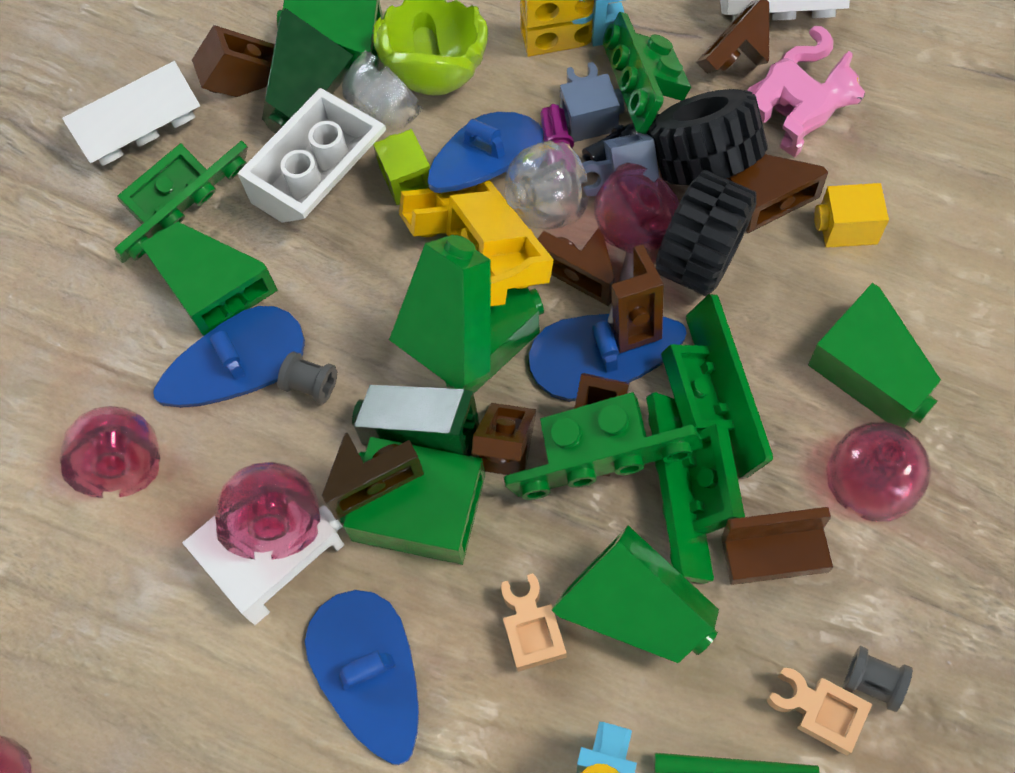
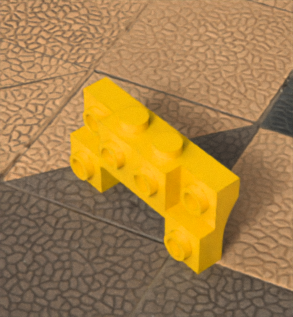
M490 180L472 187L445 193H436L429 188L401 191L399 215L413 237H433L441 233H446L448 236H462L470 240L475 245L477 251L491 260V306L505 305L508 289H524L532 285L550 283L554 259Z

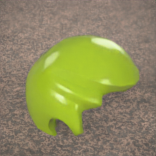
M404 0L402 5L398 7L391 5L387 8L383 19L380 17L375 22L373 32L375 50L390 76L411 91L433 96L451 93L467 83L474 76L475 69L481 64L488 41L487 23L480 15L479 8L473 5L466 7L458 0L452 2L445 0Z

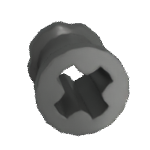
M293 351L286 356L281 365L277 384L278 388L283 391L289 392L293 389L313 396L316 403L324 404L330 398L335 387L338 371L335 365L328 363L321 366L304 360L300 353Z
M859 646L849 665L843 689L850 693L858 690L886 702L888 710L897 712L907 694L913 669L905 664L898 668L870 656L867 648Z

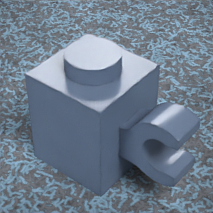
M593 62L588 63V76L578 77L574 74L572 67L567 68V83L560 85V108L565 112L568 135L572 136L574 142L610 134L611 130L619 125V114L625 111L620 89L613 88L608 73L598 76V69Z
M637 133L603 141L606 154L605 161H585L579 165L582 174L596 172L598 174V179L593 185L583 187V192L587 196L600 195L606 190L609 182L612 192L618 199L624 198L625 202L643 201L650 197L649 193L661 190L654 139L647 133Z

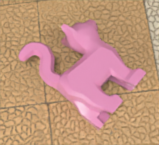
M814 26L809 30L810 36L817 42L816 46H795L787 51L778 62L770 66L765 79L749 87L747 90L755 94L763 123L771 118L772 108L787 117L782 127L786 132L780 148L794 158L802 150L805 142L804 136L823 126L836 109L860 104L865 96V91L860 86L859 75L850 67L853 53L850 51L844 54L831 70L825 83L822 84L809 76L797 64V62L819 61L827 57L832 51L833 38L827 29L821 26Z

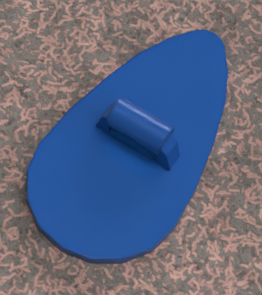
M494 112L471 119L448 141L433 160L428 175L429 189L436 193L465 189L490 180L522 164L541 149V143L544 138L543 129L537 121L529 116L515 112Z
M257 306L244 310L219 324L177 357L156 384L153 391L154 398L163 406L179 408L197 407L229 400L278 382L279 370L290 352L295 351L303 357L305 339L301 325L291 313L276 306Z
M609 314L585 315L563 319L545 327L534 339L529 352L530 373L538 387L551 397L568 402L576 401L582 373L630 383L663 364L661 353L670 344L682 345L687 334L686 328L679 321L663 316L661 340L620 353L608 322Z
M353 590L337 594L322 604L309 622L305 638L307 660L320 688L353 735L372 753L393 765L405 764L413 755L418 735L419 701L411 648L402 620L391 603L374 592Z

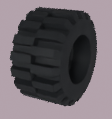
M723 89L687 98L660 113L653 120L649 128L650 136L654 139L656 157L662 178L670 184L690 185L694 178L704 170L723 178H729L754 165L768 150L755 94L746 90Z
M702 171L687 188L666 230L656 259L658 274L701 295L707 296L712 293L722 280L748 227L756 207V192L710 171Z

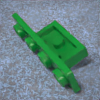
M619 12L614 23L609 24L605 30L603 47L636 132L646 134L664 102L663 96L680 101L685 100L691 85L673 49V44L665 37L657 34L648 37L636 33L628 14Z
M241 140L212 166L206 169L180 143L117 195L118 201L142 225L114 248L116 258L121 263H124L130 257L136 261L146 253L141 247V243L151 238L156 232L166 229L177 221L181 223L185 218L183 212L193 203L201 206L209 200L216 192L214 185L225 176L231 180L238 175L237 173L247 164L245 158L248 146Z
M708 294L686 315V321L694 345L670 344L661 353V357L683 427L694 425L697 432L714 424L728 427L737 477L748 478L773 460V453L719 296Z
M634 392L540 418L549 464L504 476L505 487L518 497H522L525 500H535L548 496L551 493L550 489L565 485L572 488L585 487L595 483L598 476L613 472L617 475L633 474L641 471L644 468V464L661 459L664 462L682 461L691 457L692 451L703 448V444L694 425L646 437L638 398Z
M657 392L646 396L649 413L648 423L652 435L683 427L674 398ZM714 424L698 431L703 448L692 451L691 457L678 462H664L663 459L655 461L661 487L662 511L666 519L672 566L688 581L702 584L714 580L706 534L725 528L727 521L730 519L745 517L728 427Z

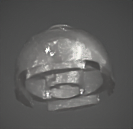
M365 50L345 73L342 83L343 97L351 106L383 123L386 127L384 133L399 131L410 124L424 109L416 104L419 101L416 96L387 66L379 71L372 64L377 58Z
M547 140L530 145L516 155L509 164L505 177V199L522 221L530 227L544 230L572 225L582 218L587 208L588 196L582 198L581 187L582 183L588 182L586 171L579 156L564 142L554 143L552 142L553 140Z

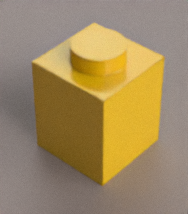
M881 183L827 186L822 203L816 205L814 213L815 227L817 231L823 232L825 248L878 245L889 221Z

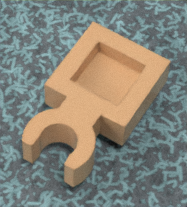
M533 573L527 575L530 591L526 596L517 597L513 595L508 581L502 582L501 585L504 602L509 608L516 611V615L505 617L503 621L518 672L567 657L555 613L552 611V604L537 608L536 604L540 598V586L538 579Z
M783 668L778 678L792 686L794 691L793 697L785 699L772 692L767 699V703L773 709L780 712L795 710L803 714L797 729L846 756L851 754L872 704L824 678L817 682L813 690L807 687L804 677L799 672L791 668Z

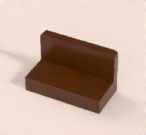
M641 244L633 247V278L611 284L613 335L620 353L662 339L664 283L644 245Z
M829 507L728 520L721 540L730 584L736 585L829 573L833 568L824 532L825 526L831 519Z

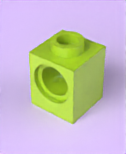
M412 129L399 134H392L373 144L379 169L396 205H400L401 191L429 188L428 175L430 165Z

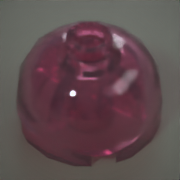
M625 163L619 165L600 187L594 202V216L600 232L603 234L605 241L610 245L633 254V247L643 244L647 253H651L660 248L679 201L667 183L660 177L653 182L643 175L647 168L639 164Z
M118 406L93 408L81 414L66 430L60 451L61 473L64 481L75 491L97 498H103V491L113 492L121 489L119 497H124L145 489L157 477L161 458L154 428L139 413Z
M867 422L852 428L835 445L826 467L828 486L837 502L845 509L849 506L855 512L863 514L861 518L871 522L893 521L907 515L925 495L932 473L929 455L920 440L906 428L889 422Z
M263 462L254 463L239 469L224 484L217 499L215 520L218 541L227 551L242 558L254 560V552L265 553L273 551L271 554L272 560L285 558L301 552L318 535L317 525L320 522V512L315 488L301 471L288 464Z

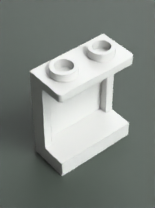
M276 465L182 542L241 614L254 625L270 613L264 603L328 547L332 545L338 551L344 546V543L337 534V531L343 526L334 518L331 511L325 505L316 510L307 500L312 495V492L294 472L289 477H286Z

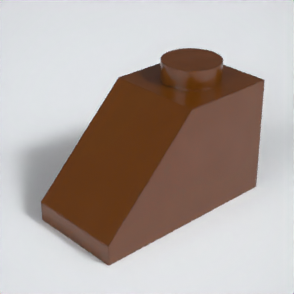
M213 25L192 58L201 88L213 93L239 97L267 87L275 44Z
M765 154L754 165L726 179L756 192V207L746 229V232L750 233L820 198L828 171L824 166Z

